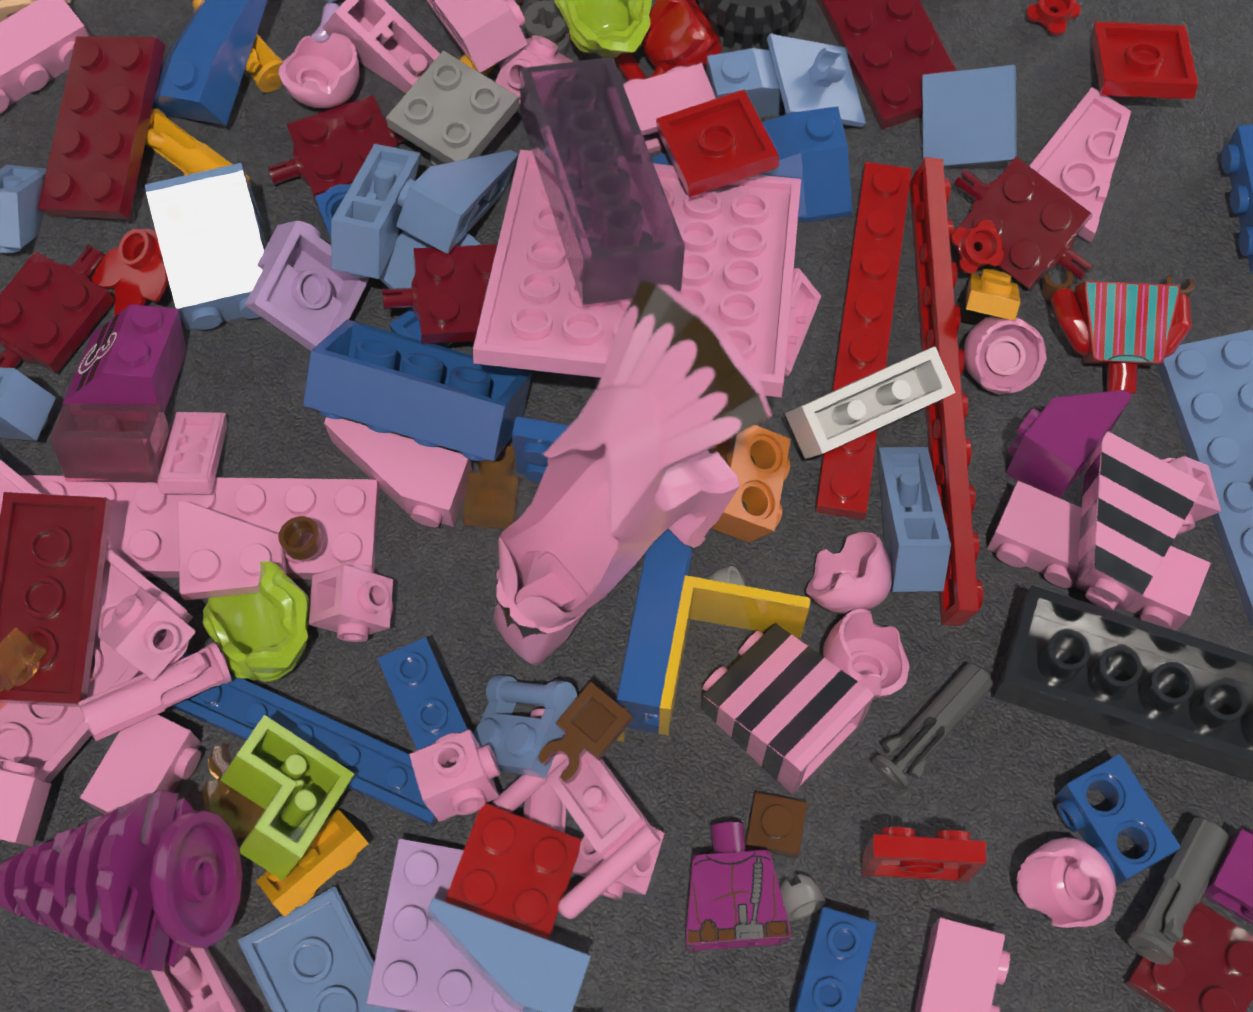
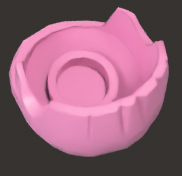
M333 33L329 39L322 42L315 41L310 35L302 38L295 51L284 60L279 68L278 73L285 89L298 102L313 108H335L344 104L353 95L360 77L359 62L354 43H351L348 37Z
M996 316L987 317L970 330L965 340L964 363L969 375L981 387L998 395L1015 393L1033 384L1039 378L1047 359L1046 346L1042 335L1035 327L1016 317L1015 321Z
M857 532L847 535L844 548L840 553L833 554L827 549L821 550L817 554L815 574L806 588L808 596L818 605L839 614H848L854 609L869 610L882 603L891 589L892 568L889 556L880 538L874 533Z
M866 609L850 611L832 628L824 643L823 657L867 687L875 695V698L891 695L906 684L910 665L901 643L900 633L893 626L883 627L873 623L871 611Z
M1061 838L1047 842L1025 859L1017 875V881L1019 882L1017 884L1018 893L1026 907L1046 914L1051 919L1052 925L1056 927L1094 926L1105 921L1111 913L1116 894L1114 874L1103 856L1084 841L1074 838Z

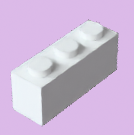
M932 347L788 411L785 415L806 459L828 452L956 392L936 347Z

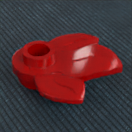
M133 229L126 233L120 241L119 247L109 250L103 257L92 277L91 282L104 289H114V317L130 304L144 306L146 299L158 302L166 289L168 276L164 261L162 260L163 256L157 233L151 229Z

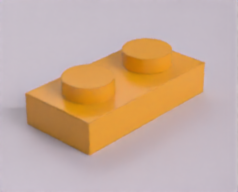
M983 269L982 275L972 273L966 290V309L1015 321L1020 306L1018 284L1010 282V275L996 270Z
M338 809L324 821L302 858L283 881L267 871L256 880V883L272 904L286 917L296 907L306 904L314 896L316 890L337 871L348 867L356 859L358 853L369 843Z

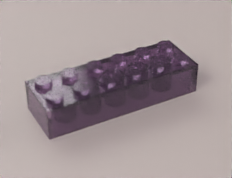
M613 57L520 68V115L582 305L633 298L641 280L654 284L669 285L676 292L681 291L685 244Z

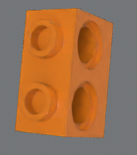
M754 425L712 447L711 454L719 453L737 475L740 487L718 522L711 529L746 542L754 541L775 532L783 511L780 503L783 482L790 470V459L788 458L790 438ZM742 501L745 503L747 511L744 509Z

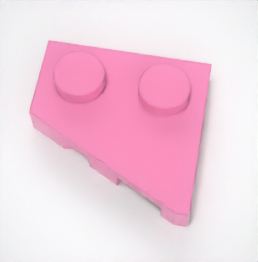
M187 501L177 502L180 595L184 600L260 593L261 591L258 587L260 561L276 563L286 574L285 551L279 543V534Z

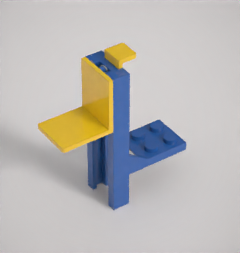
M516 416L512 440L517 472L524 474L531 481L540 483L548 467V457L543 454L567 430L569 425ZM667 529L652 543L645 555L617 696V704L631 714L634 719L627 728L669 736L690 619L754 631L759 630L765 633L776 623L796 638H801L811 599L688 576L694 548L683 544ZM626 729L616 741L624 742Z

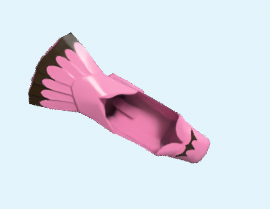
M641 280L616 331L598 388L594 391L578 418L543 454L548 457V467L533 502L516 522L502 532L498 540L499 570L497 571V592L493 620L506 643L520 657L535 667L542 665L547 657L565 643L586 610L603 599L636 565L652 543L667 529L685 545L695 548L703 543L706 534L718 522L740 487L737 475L719 453L710 454L707 449L772 416L764 394V387L748 368V362L733 345L730 336L709 314H705L691 300L683 298L669 285L654 284Z

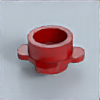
M1038 0L1036 4L1028 6L1026 15L1030 21L1039 22L1043 27L1047 28L1050 34L1061 35L1066 31V24L1072 18L1079 16L1081 7L1075 0Z
M982 220L978 222L976 227L970 229L959 227L951 235V242L958 248L961 258L959 268L964 273L972 274L980 266L988 264L994 267L1002 262L1004 257L1002 240L993 222ZM976 242L981 245L980 251L974 249Z

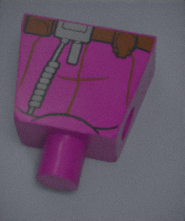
M725 822L712 825L713 854L696 855L692 859L685 952L788 945L792 937L791 928L769 851H745L743 823Z

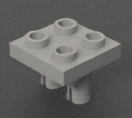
M443 50L388 114L386 120L390 129L430 153L431 163L433 166L478 157L520 105L517 95Z

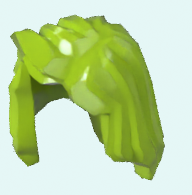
M554 0L569 28L571 40L577 48L583 52L597 53L601 57L609 58L617 57L624 53H634L651 25L649 14L652 0Z
M260 561L258 587L261 592L208 598V603L203 609V627L223 653L227 667L235 677L251 679L253 681L273 682L290 673L305 652L308 639L307 625L310 606L308 595L284 573L278 564L270 561Z

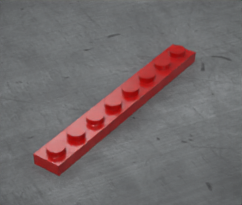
M865 162L832 392L886 368L912 168ZM878 429L823 453L816 513L865 520Z

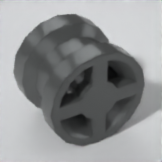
M544 0L530 5L523 15L526 21L523 24L526 32L525 39L532 38L533 35L547 38L558 46L557 52L564 55L570 46V33L563 15L555 2Z

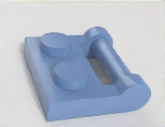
M497 675L492 677L486 687V697L489 702L480 723L473 732L474 737L481 747L490 745L501 772L546 779L554 757L544 766L538 760V756L545 745L552 741L562 740L564 732L555 723L577 698L575 687L565 681H551L547 685L517 682L511 676ZM516 703L545 707L541 719L511 715Z

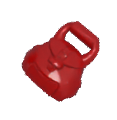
M657 0L651 8L649 14L651 25L640 44L656 68L648 78L665 74L679 66L689 67L702 63L703 67L707 66V56L720 54L722 50L721 40L694 0ZM624 53L615 57V61L627 81L647 79L632 53Z

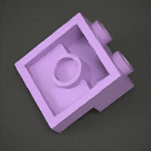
M293 221L277 225L256 265L262 269V272L245 306L311 351L347 319L349 320L370 277H357L347 272L332 270L331 245L320 238V232L312 225L303 221Z

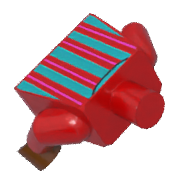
M1066 270L1063 273L1062 284L1053 283L1049 278V273L1044 274L1042 295L1044 299L1051 302L1061 329L1073 350L1082 355L1084 363L1108 364L1106 392L1125 390L1130 394H1135L1138 366L1162 364L1165 358L1173 355L1190 331L1192 321L1191 305L1188 297L1195 286L1193 280L1187 279L1181 289L1180 285L1172 284V275H1167L1163 284L1084 281L1075 285L1074 293L1071 290L1073 273Z

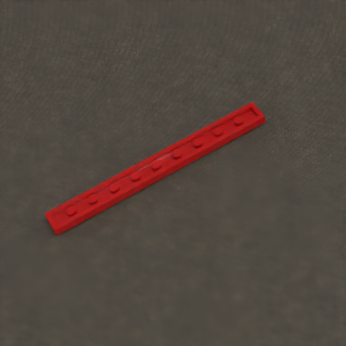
M925 157L910 180L922 351L936 347L956 392L926 406L929 455L951 544L944 590L939 591L942 625L962 626L979 612L983 602V585L976 578L975 565L979 554V536L977 532L973 531L971 516L975 507L976 494L974 486L969 484L968 478L972 445L970 439L965 438L964 420L968 412V398L961 391L960 376L964 369V352L961 348H958L957 341L961 310L959 305L954 303L953 289L957 281V265L951 261L950 253L951 235L954 231L953 221L948 219L947 203L951 187L949 179L944 178L943 159Z

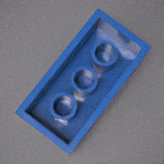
M347 319L311 350L303 406L317 409L327 418H347L364 423L370 430L375 432H395L409 436L416 443L423 446H443L457 450L464 457L471 460L494 461L512 438L516 416L523 417L532 372L518 368L473 364V355L431 343L421 344V340Z

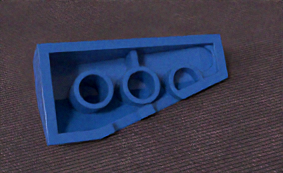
M202 0L162 60L152 109H160L165 115L227 125L267 0Z
M839 107L793 112L762 122L779 154V168L758 175L801 179L798 222L807 223L851 216L852 201L848 145ZM668 153L652 157L653 164L674 166Z

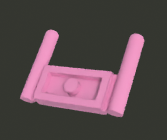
M588 752L581 757V771L571 783L565 784L559 778L562 772L567 769L569 758L564 754H558L553 759L546 779L522 775L502 792L499 798L492 802V806L512 813L548 781L597 853L605 860L559 901V911L568 919H573L661 842L659 836L649 826L650 824L602 758L598 761Z

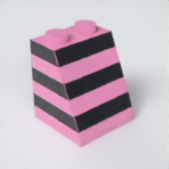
M1109 431L1106 432L1085 464L1076 585L1087 591L1085 597L1093 604L1114 611L1116 607L1124 611L1144 594L1205 483Z
M775 623L765 634L758 630L749 637L738 651L742 657L729 670L721 666L709 677L702 687L706 693L703 695L701 710L793 795L863 723L875 695L856 679Z

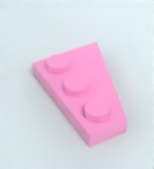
M1093 87L1030 165L1031 168L1092 213V218L1078 233L1079 236L1091 243L1097 231L1102 207L1109 190L1114 166L1131 114L1129 109L1106 95H1101Z

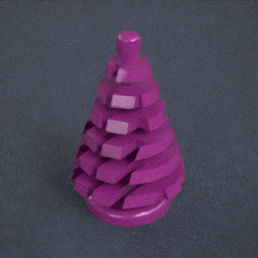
M164 790L153 794L150 792L129 804L119 806L105 813L103 816L90 819L76 829H69L56 834L52 842L36 845L26 849L23 853L5 859L0 865V905L19 916L25 915L27 919L44 927L49 926L50 929L58 933L74 937L86 945L99 948L119 959H125L140 968L163 971L164 963L174 968L190 947L207 948L220 941L232 925L241 894L242 868L240 852L231 828L219 815L207 811H195L185 798L177 801L178 794Z

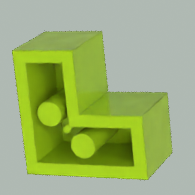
M266 715L257 724L220 781L265 809L240 846L239 852L283 881L306 852L354 773Z

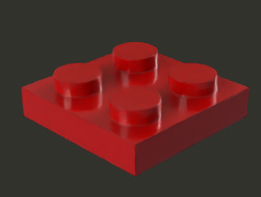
M1094 22L1091 40L1101 95L1194 99L1199 84L1186 25Z
M745 89L656 118L657 132L689 197L779 168V154Z
M485 803L477 814L444 902L548 940L559 911V901L564 897L580 852L582 840Z
M883 828L882 835L874 834L861 854V876L968 882L986 864V841L970 840L969 832L958 830L937 832V838L915 837V830L911 828Z

